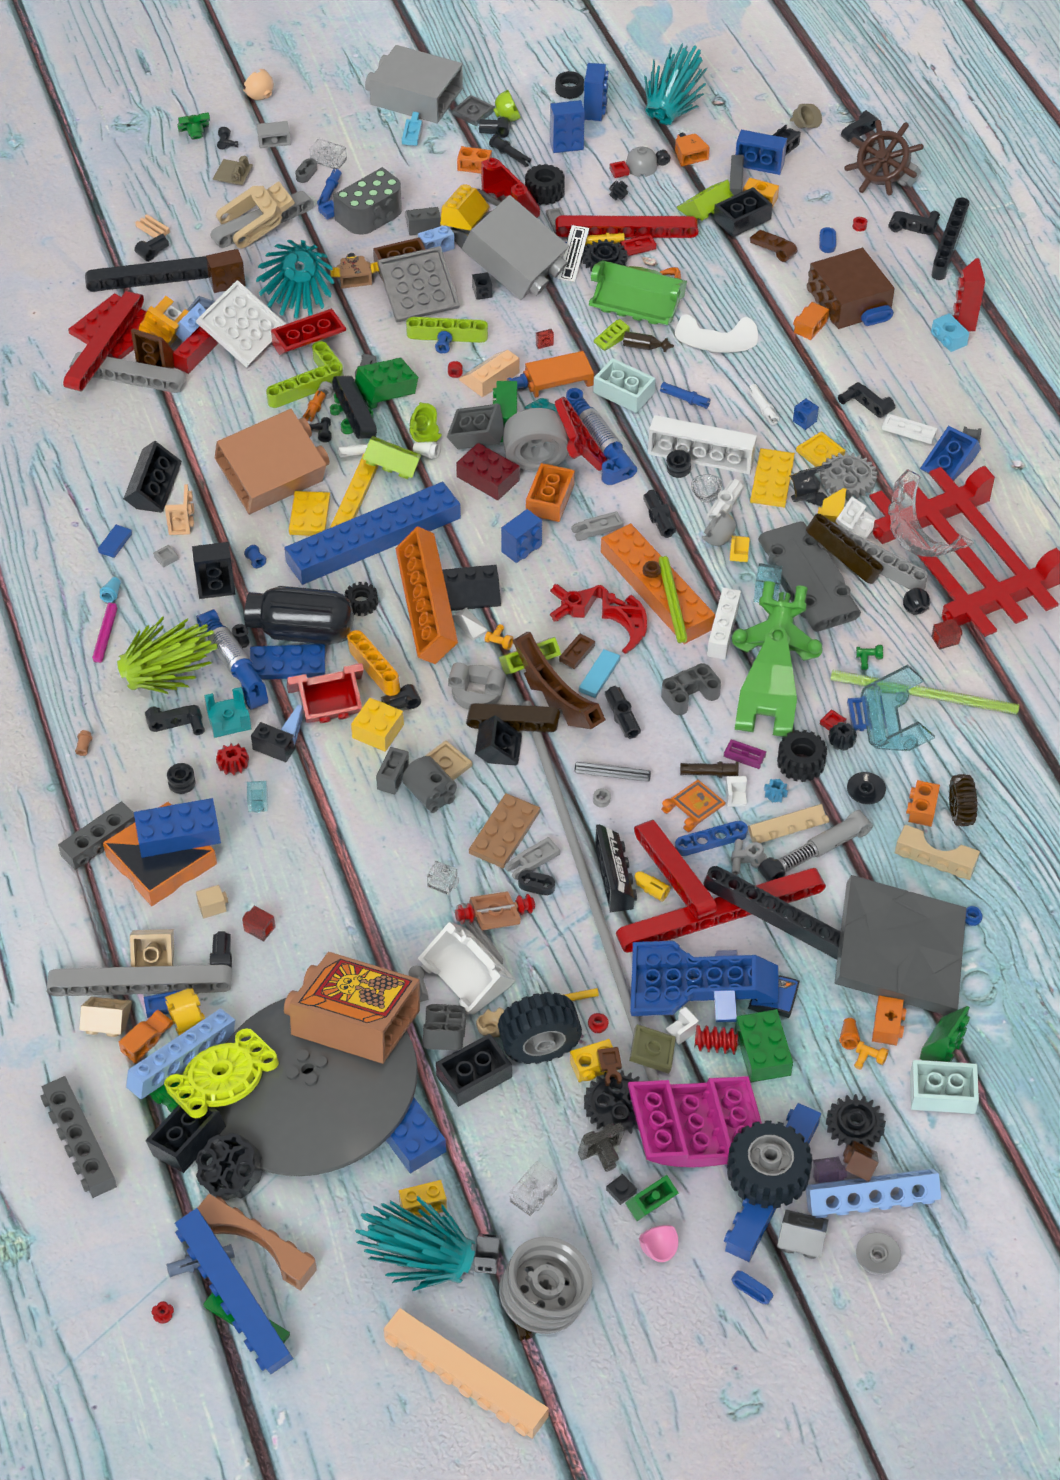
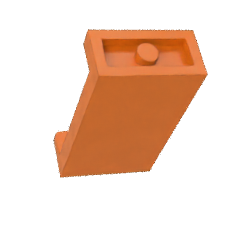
M584 351L525 363V371L523 373L527 378L529 391L533 392L535 398L539 397V390L583 380L587 387L594 386V372Z

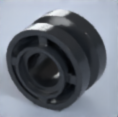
M674 450L668 454L666 463L669 475L675 478L687 476L691 471L690 455L684 450Z
M177 763L167 771L168 785L172 792L185 794L195 787L194 770L190 765Z

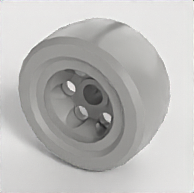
M546 408L522 410L510 417L505 424L503 432L505 454L507 459L519 465L520 469L538 471L540 463L557 466L569 454L567 451L569 437L559 414L553 410Z

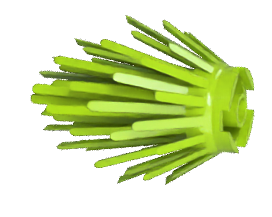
M162 616L150 629L149 625H147L140 636L139 629L127 651L119 656L120 660L117 661V666L121 678L125 677L129 682L127 687L131 690L143 688L168 694L164 689L177 690L176 687L190 688L183 682L163 681L196 679V676L175 677V674L201 669V667L212 663L208 661L187 666L207 657L205 654L218 648V644H211L210 640L206 641L205 637L214 634V631L206 632L208 629L206 628L208 627L207 624L199 627V624H195L185 629L184 623L188 621L187 618L154 641H151L164 628L162 625L157 629V626L164 620V616Z

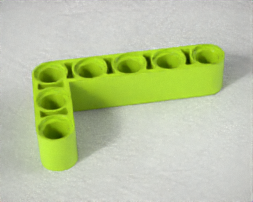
M317 341L312 345L313 360L318 368L273 384L266 389L268 406L278 408L315 394L322 382L326 381L332 384L334 376H344L342 363L327 343Z

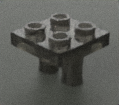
M611 1123L603 1127V1130L599 1132L591 1131L586 1133L581 1139L578 1150L581 1161L598 1155L605 1172L616 1168L615 1162L619 1160V1157L614 1147L619 1146L625 1131L622 1123L616 1125Z

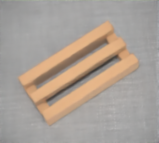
M148 214L145 215V219L142 217L140 222H135L136 227L153 238L160 234L166 236L170 233L167 226Z

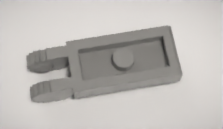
M616 511L585 519L571 526V530L573 533H576V540L581 541L586 540L589 536L593 537L624 527V524Z
M547 837L517 854V857L506 863L505 869L509 872L521 864L522 866L512 873V877L516 880L521 872L532 871L560 855V849Z

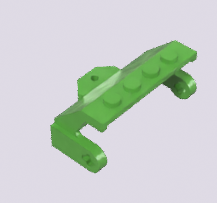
M602 260L595 264L592 269L591 281L598 283L594 296L589 300L588 306L600 308L602 312L606 313L616 312L618 316H633L632 319L641 321L645 319L651 324L661 323L668 325L672 322L680 299L685 295L687 281L662 275V273L648 268L628 267Z

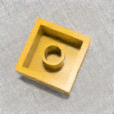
M369 698L351 723L352 738L386 752L404 726L403 711Z

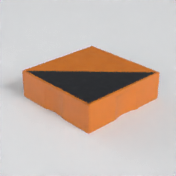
M166 802L160 807L170 806L171 804L169 802ZM135 823L103 842L106 857L121 874L133 883L135 889L151 906L175 892L184 883L195 879L217 864L215 850L210 845L141 857Z

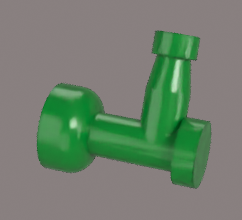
M876 645L875 648L856 647V658H860L862 670L868 669V656L883 659V645Z

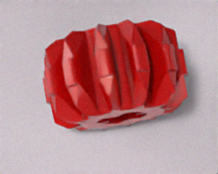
M230 743L228 747L223 745V748L218 750L216 763L220 771H224L226 775L230 772L233 775L236 772L242 774L243 769H247L249 755L245 747H241L239 743L235 746Z

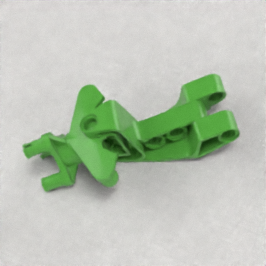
M765 581L759 605L769 614L767 620L745 630L737 629L732 635L733 645L747 653L757 646L762 647L740 690L735 730L754 732L757 714L775 717L772 735L784 737L787 736V733L793 731L797 704L790 651H795L805 661L818 658L822 654L823 648L819 640L811 639L793 624V618L806 611L807 604L805 601L808 588L796 586L795 599L792 603H789L791 597L789 593H786L785 600H783L784 592L779 593L778 601L773 599L776 584L771 581Z

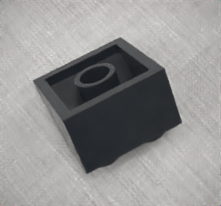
M494 715L479 724L475 755L490 764L516 766L519 761L522 734Z

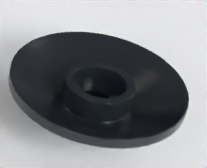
M860 772L854 774L848 780L847 792L858 803L874 804L885 796L886 785L878 775L870 772Z

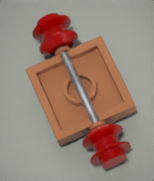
M508 891L470 897L466 908L458 905V908L455 909V918L463 925L465 920L473 923L476 917L481 930L519 925L521 921L520 915H523L526 910L529 914H532L533 909H535V901L533 897L526 894L524 899L518 895L515 902H513Z

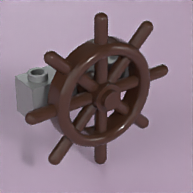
M876 120V133L870 135L864 142L855 137L851 139L854 145L860 147L857 153V162L846 165L844 169L845 171L859 169L865 178L859 188V192L863 193L869 184L873 183L885 185L886 194L890 196L893 193L891 183L897 181L901 186L905 187L907 185L911 188L921 174L919 167L911 162V153L922 150L924 145L917 144L909 147L907 141L902 137L909 127L907 122L903 123L896 133L889 130L883 131L881 121ZM884 140H892L888 147L885 148ZM897 143L902 146V149L892 152ZM868 165L873 166L870 173L866 169ZM877 172H883V176H876Z

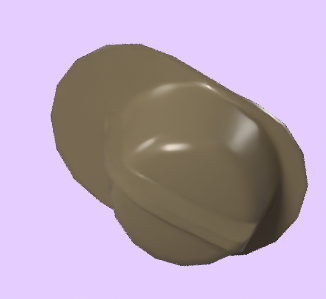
M799 104L798 108L793 112V117L790 119L800 129L816 128L822 123L821 112L814 104Z

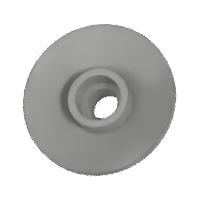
M875 1232L867 1234L860 1239L856 1248V1257L865 1270L874 1274H886L898 1266L901 1251L899 1245L892 1237L884 1233ZM874 1255H879L881 1259L875 1258Z

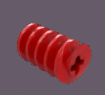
M700 1025L696 1026L694 1048L697 1045L699 1052H702L704 1046H706L708 1053L714 1047L716 1053H719L720 1049L723 1048L724 1054H727L729 1048H731L733 1055L736 1054L738 1031L735 1034L734 1029L730 1028L729 1032L726 1033L725 1027H722L720 1033H718L717 1027L714 1026L710 1032L707 1025L701 1031Z

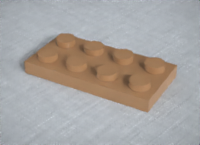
M505 793L470 846L469 854L504 869L506 863L510 860L539 815L540 807Z

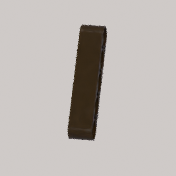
M815 514L806 527L807 533L862 580L873 584L884 569L882 564L825 516Z
M474 703L469 706L466 724L471 728L478 729L481 722L496 715L517 731L555 732L558 727L560 711L557 708L545 706Z

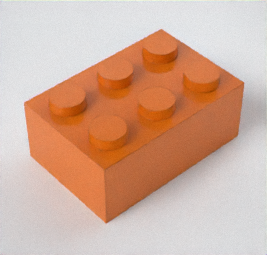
M540 463L526 498V509L539 518L560 522L574 487L575 470Z

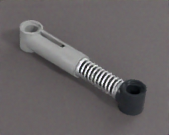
M856 810L845 821L809 839L807 844L784 855V857L778 859L769 857L758 866V871L767 882L784 877L786 871L808 861L811 857H820L856 836L860 838L867 835L871 831L873 824L860 810Z

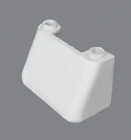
M449 922L418 957L423 963L421 967L426 972L438 974L460 998V1006L465 1007V1014L467 1015L476 1014L510 988L516 981L511 973L468 929Z

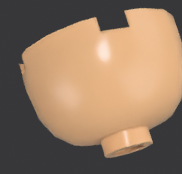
M259 69L261 72L258 73L253 72L244 83L246 88L243 91L251 99L263 100L272 95L274 82L265 69Z

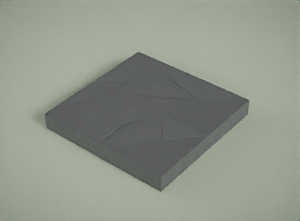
M851 875L846 883L834 984L876 996L902 999L904 1004L944 1015L957 1011L966 907Z

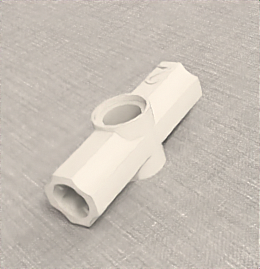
M730 480L725 489L718 493V498L707 513L706 518L711 522L715 516L718 518L721 515L719 513L721 510L730 513L733 509V504L743 491L744 485L739 480Z

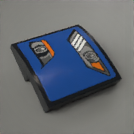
M779 975V1003H758L757 999H750L748 1009L755 1012L777 1009L779 1015L789 1018L800 980Z

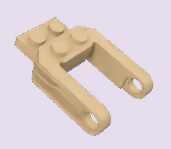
M279 181L268 189H265L264 186H252L220 208L216 213V218L221 224H225L240 217L254 206H258L263 215L236 232L233 236V242L236 246L243 249L278 226L282 220V212L294 205L295 202ZM228 213V216L222 219V216ZM245 237L242 242H239L240 238Z

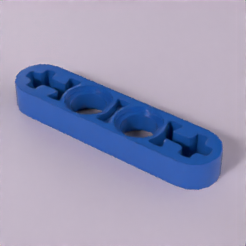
M734 821L684 835L676 839L675 848L681 856H688L731 844L737 839L744 840L747 837L748 826L743 821ZM717 833H723L726 837L723 839H719L715 835ZM699 838H705L708 842L705 844H700L697 842V840Z

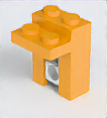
M165 296L155 308L149 307L138 330L161 337L171 346L178 338L176 332L179 325L177 323L189 311L184 309L183 312H180L172 306L174 301Z

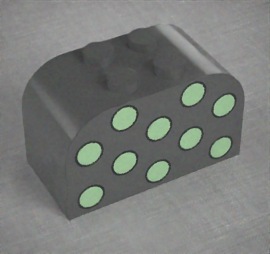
M381 167L333 194L335 221L351 233L364 235L397 218L402 212L401 183L399 179Z

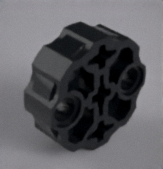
M235 1133L224 1136L216 1135L208 1140L207 1145L197 1155L198 1171L196 1177L199 1184L215 1197H221L223 1200L236 1197L241 1199L248 1195L251 1188L260 1181L262 1176L260 1168L262 1157L259 1150L241 1135ZM213 1157L211 1164L207 1165L208 1159ZM251 1168V1173L245 1176L246 1171ZM218 1186H219V1187H221V1186L224 1187V1186H225L226 1189H224V1188H223V1189H218L217 1187H218Z

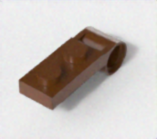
M759 230L750 237V243L776 252V256L781 262H786L798 251L793 242L764 230Z

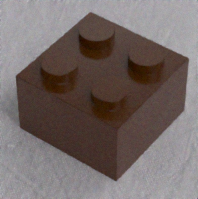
M238 249L206 255L209 282L214 293L227 291L237 280L243 286H246L243 260Z

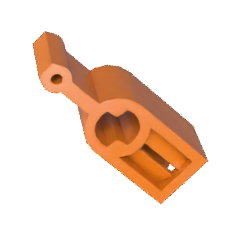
M156 1010L147 1021L138 1023L119 1041L120 1051L136 1063L156 1045L160 1036L173 1025V1021L161 1011Z

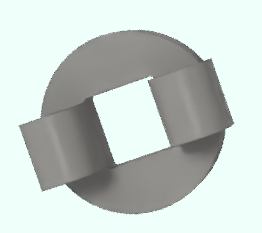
M460 662L452 665L448 678V686L452 687L453 699L458 705L468 710L469 706L474 703L497 704L502 696L506 682L505 673L499 669H492L484 665L467 666ZM469 682L484 684L485 694L467 691Z

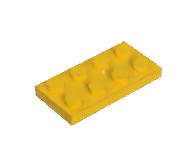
M760 448L750 503L785 508L790 484L789 475L792 473L795 453Z

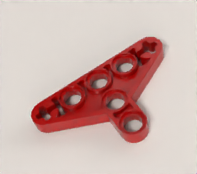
M561 397L557 399L555 407L569 437L567 444L569 455L573 459L582 455L592 466L601 471L602 464L607 461L605 455L567 398Z

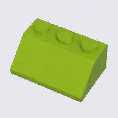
M728 179L706 188L678 205L677 209L686 216H693L696 219L700 218L701 221L708 218L710 212L714 213L715 204L734 196L730 191Z
M372 436L363 459L366 460V464L371 466L380 465L382 470L392 473V471L398 472V476L408 479L414 476L422 455Z

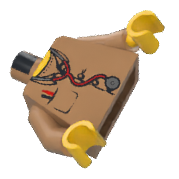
M349 253L346 258L340 260L339 265L332 267L333 270H330V276L335 279L340 278L341 289L372 285L371 275L377 273L379 268L377 262L370 263L365 260L364 256H356L354 253Z

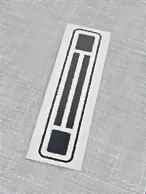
M571 226L567 241L569 247L563 256V259L568 263L557 279L575 282L589 228Z

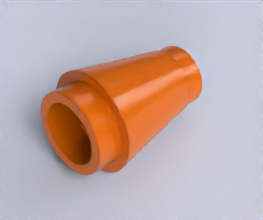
M846 1018L843 1021L839 1041L845 1049H855L860 1042L856 1020L853 1018Z

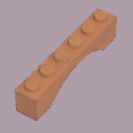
M208 1194L197 1207L214 1234L242 1236L265 1248L275 1259L283 1280L301 1291L317 1271L315 1258L310 1253L301 1252L290 1241L285 1242L279 1238L275 1231L271 1229L266 1230L256 1219H249L244 1216L240 1209L228 1206L221 1197H214Z

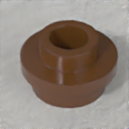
M648 561L643 566L642 571L646 577L655 578L660 575L661 567L656 561Z

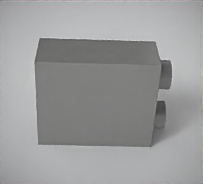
M395 45L388 55L381 57L375 73L370 72L367 75L365 89L370 91V102L373 106L412 116L413 112H419V119L438 124L463 89V63Z
M509 195L470 231L461 249L517 298L522 300L530 291L537 296L548 284L549 280L545 277L549 273L556 278L563 271L568 262L562 257L569 245Z

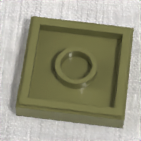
M637 1024L634 1028L629 1061L669 1074L672 1068L676 1037Z

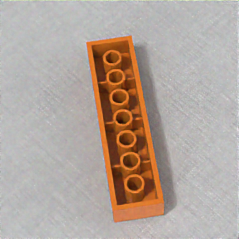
M631 523L601 537V553L675 634L661 573L658 577L649 578L642 571L643 566L648 561H656L659 564V557L661 555ZM671 567L687 634V642L683 644H686L712 630L715 614Z
M417 526L395 549L417 656L420 659L436 664L455 647L458 640L435 535Z

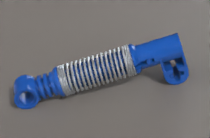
M578 388L569 389L566 392L567 400L606 459H609L602 464V482L607 485H614L633 477L638 469L623 450L621 441L609 428L597 410L589 406L583 398L582 390Z
M212 609L197 615L196 619L199 627L207 624L208 627L206 628L208 629L206 632L214 631V634L208 636V640L212 642L211 644H218L215 652L231 675L240 681L244 700L248 708L253 710L267 704L268 696L264 682L253 668L251 659L226 626L222 625L217 612Z

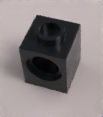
M488 272L472 274V288L476 300L492 298V283Z

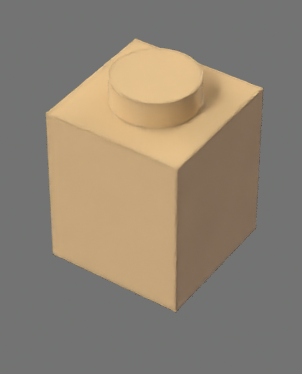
M219 885L196 891L197 902L203 919L226 912L225 904L228 903V898L225 891L221 892Z

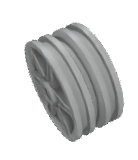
M553 1237L533 1238L524 1242L516 1249L503 1272L499 1284L500 1300L508 1316L522 1328L540 1334L556 1333L570 1326L585 1305L592 1290V1273L584 1256L571 1244ZM565 1279L569 1282L568 1286L565 1285Z

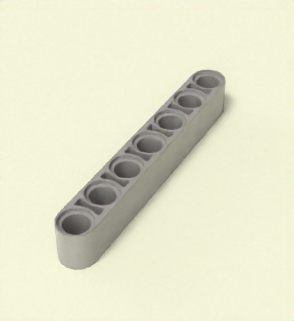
M304 191L290 195L295 204L282 212L281 223L310 211L314 206L313 200ZM257 209L214 228L210 236L221 248L235 244L233 242L234 234L263 215L260 209Z
M81 352L75 354L69 368H71ZM106 357L93 376L94 378L173 393L181 390L186 379L185 374L179 370Z
M833 523L882 564L884 569L880 573L881 575L909 590L913 588L925 589L928 574L924 569Z

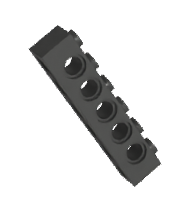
M66 1076L41 1086L43 1095L40 1097L44 1107L49 1106L51 1110L48 1112L52 1123H57L59 1127L56 1129L61 1141L64 1139L66 1141L65 1151L69 1158L73 1156L75 1160L72 1165L76 1174H81L83 1177L80 1181L84 1191H89L92 1198L116 1188L114 1175ZM91 1170H97L94 1173H89Z

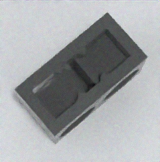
M390 746L376 775L377 790L396 794L402 782L403 774L409 766L408 751Z

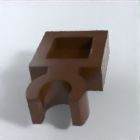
M619 1048L597 1049L600 1072H607L605 1084L607 1086L610 1085V1077H615L617 1084H620L622 1077L617 1071L622 1068Z

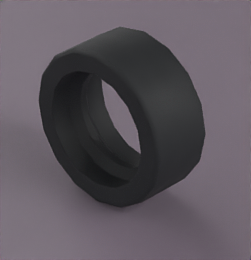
M562 72L556 77L555 91L563 98H577L584 91V78L576 72ZM572 83L576 86L569 87L564 86L563 84Z

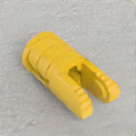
M642 871L635 873L636 884L644 892L661 902L667 898L671 886Z

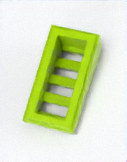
M618 319L598 335L593 342L606 351L624 339L625 331L630 332V327L621 319Z

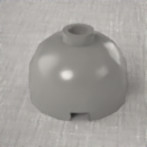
M644 146L632 149L626 160L630 170L629 173L640 177V174H645V177L654 174L657 170V157L654 151Z
M724 510L719 512L721 515L718 518L715 516L704 531L706 536H702L703 540L713 546H722L726 542L731 543L732 535L736 536L734 533L736 523L733 517Z

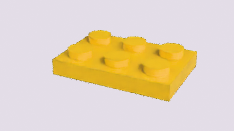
M294 492L289 535L312 536L326 530L330 492Z

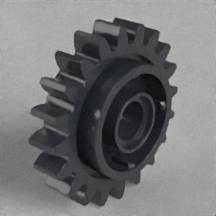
M599 239L598 243L592 241V245L587 244V248H584L582 253L583 264H586V268H590L591 272L594 265L602 260L626 266L627 250H624V246L619 247V242L614 244V240L608 242L605 239L602 242Z
M855 1094L853 1100L846 1095L845 1102L838 1098L837 1104H831V1110H828L826 1125H828L827 1133H832V1140L839 1139L838 1146L843 1143L846 1146H851L853 1141H856L866 1147L868 1144L873 1148L875 1141L880 1142L881 1136L884 1135L886 1121L883 1120L885 1114L879 1113L880 1106L872 1107L874 1100L866 1103V1096L858 1100L857 1094Z

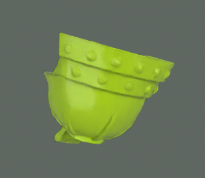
M420 402L410 418L409 432L416 442H436L442 436L441 433H438L439 427L436 424L437 410L429 403Z

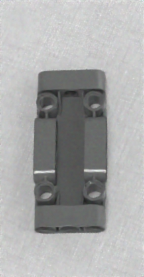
M796 522L762 533L758 541L768 554V563L773 567L774 573L783 589L791 595V602L795 599L796 586L808 588L805 601L807 604L806 611L800 613V615L807 619L815 632L854 621L860 616L861 611L851 597L850 588L845 585L842 574L825 548L821 549L818 542L807 533V526L804 522Z

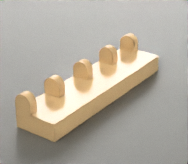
M822 804L749 825L748 830L752 843H762L829 823V818L825 815Z

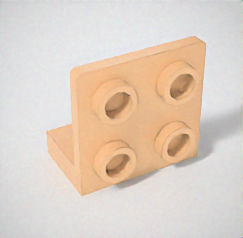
M184 484L183 504L165 505L169 535L190 534L191 527H194V517L191 516V514H194V503H191L193 501L192 491H189L188 484Z

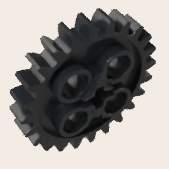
M621 1070V1083L617 1084V1079L610 1077V1085L607 1086L605 1084L606 1072H604L603 1079L600 1076H596V1082H590V1087L586 1088V1095H584V1110H586V1117H591L590 1123L597 1122L596 1129H600L603 1126L604 1133H607L610 1129L613 1135L620 1131L623 1136L624 1130H628L632 1134L633 1127L639 1130L633 1104L629 1101L631 1096L628 1082H638L640 1077L637 1076L632 1079L631 1072L624 1076V1071ZM618 1088V1089H620V1090H619V1091H614V1090H612V1089Z

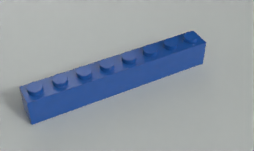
M797 1103L795 1109H790L786 1121L788 1123L786 1127L791 1126L795 1128V1133H801L805 1138L804 1143L807 1142L809 1144L820 1123L821 1113ZM745 1198L742 1203L744 1208L741 1213L737 1212L733 1221L735 1226L733 1230L729 1229L727 1231L724 1242H726V1252L750 1262L777 1208H773V1206L761 1208V1205L757 1203L754 1206L749 1203V1199Z
M198 1208L176 1221L174 1224L178 1228L175 1231L181 1243L186 1241L188 1244L187 1253L193 1261L197 1259L200 1263L198 1267L199 1272L204 1279L208 1277L212 1282L209 1285L215 1297L220 1295L224 1301L220 1304L227 1316L232 1314L234 1317L233 1326L239 1334L243 1332L247 1339L244 1340V1343L250 1352L255 1351L258 1355L255 1361L261 1370L264 1371L266 1369L271 1375L294 1358Z

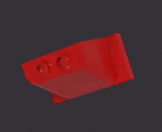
M360 663L345 666L341 672L307 678L306 674L287 678L288 693L298 692L307 723L317 721L327 723L332 718L337 717L339 720L349 718V715L360 712L362 704L356 680L362 679L363 665Z

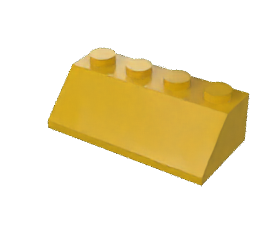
M467 184L460 185L443 204L440 225L471 231L489 211L490 206L476 188Z

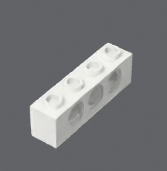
M722 589L708 642V657L726 659L739 609L740 590Z

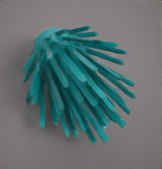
M682 43L676 56L674 53L672 57L671 47L660 80V65H658L657 72L655 73V60L653 59L651 81L647 82V77L644 75L647 98L645 112L651 119L655 117L660 120L659 123L671 125L675 118L699 107L698 105L693 106L691 103L704 95V93L698 95L696 93L706 83H703L690 96L689 92L708 68H705L703 71L700 69L690 82L703 61L702 57H699L701 54L700 49L697 50L691 61L697 48L696 45L693 46L688 54V46L686 45L682 49Z
M417 1196V1201L432 1216H428L421 1209L418 1212L430 1223L391 1200L390 1204L398 1210L385 1203H381V1206L405 1220L374 1205V1210L386 1218L361 1213L362 1219L372 1224L368 1225V1231L356 1229L355 1232L376 1241L377 1244L361 1240L356 1243L393 1253L389 1254L364 1249L365 1253L383 1256V1258L371 1256L368 1258L369 1260L397 1264L402 1267L431 1270L421 1272H390L385 1274L387 1277L408 1276L394 1279L392 1283L425 1280L421 1281L419 1286L413 1288L412 1291H416L447 1281L461 1283L463 1280L460 1277L463 1272H469L475 1255V1251L471 1250L472 1244H475V1241L465 1237L443 1204H441V1209L447 1217L444 1215L441 1217L430 1204L428 1205Z

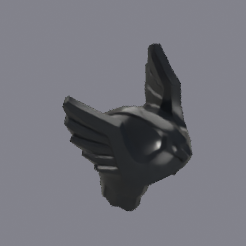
M832 464L801 470L798 473L789 475L795 494L791 496L793 502L806 501L821 507L823 500L827 496L823 492H818L820 482L814 474L830 468Z

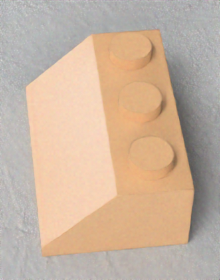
M509 350L496 353L461 376L459 381L483 398L492 392L493 388H496L497 381H507V378H513L519 374V357Z

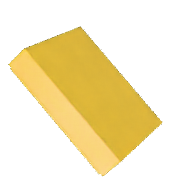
M822 431L796 447V452L815 467L822 466V463L826 462V458L831 459L832 455L838 457V453L844 456L846 451Z

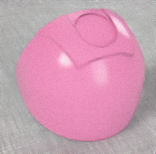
M661 1225L641 1234L639 1242L642 1251L649 1258L657 1262H666L677 1251L678 1235L673 1226Z

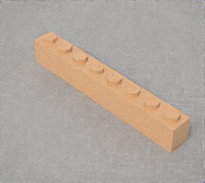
M401 1308L384 1327L385 1341L391 1347H398L406 1357L419 1361L425 1370L438 1374L444 1383L457 1387L463 1396L476 1400L482 1409L486 1411L491 1410L501 1422L510 1423L522 1436L527 1435L533 1439L548 1419L549 1408Z

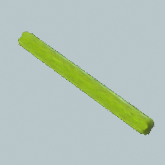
M661 556L659 557V566L661 567V575L678 643L687 642V634L669 558Z

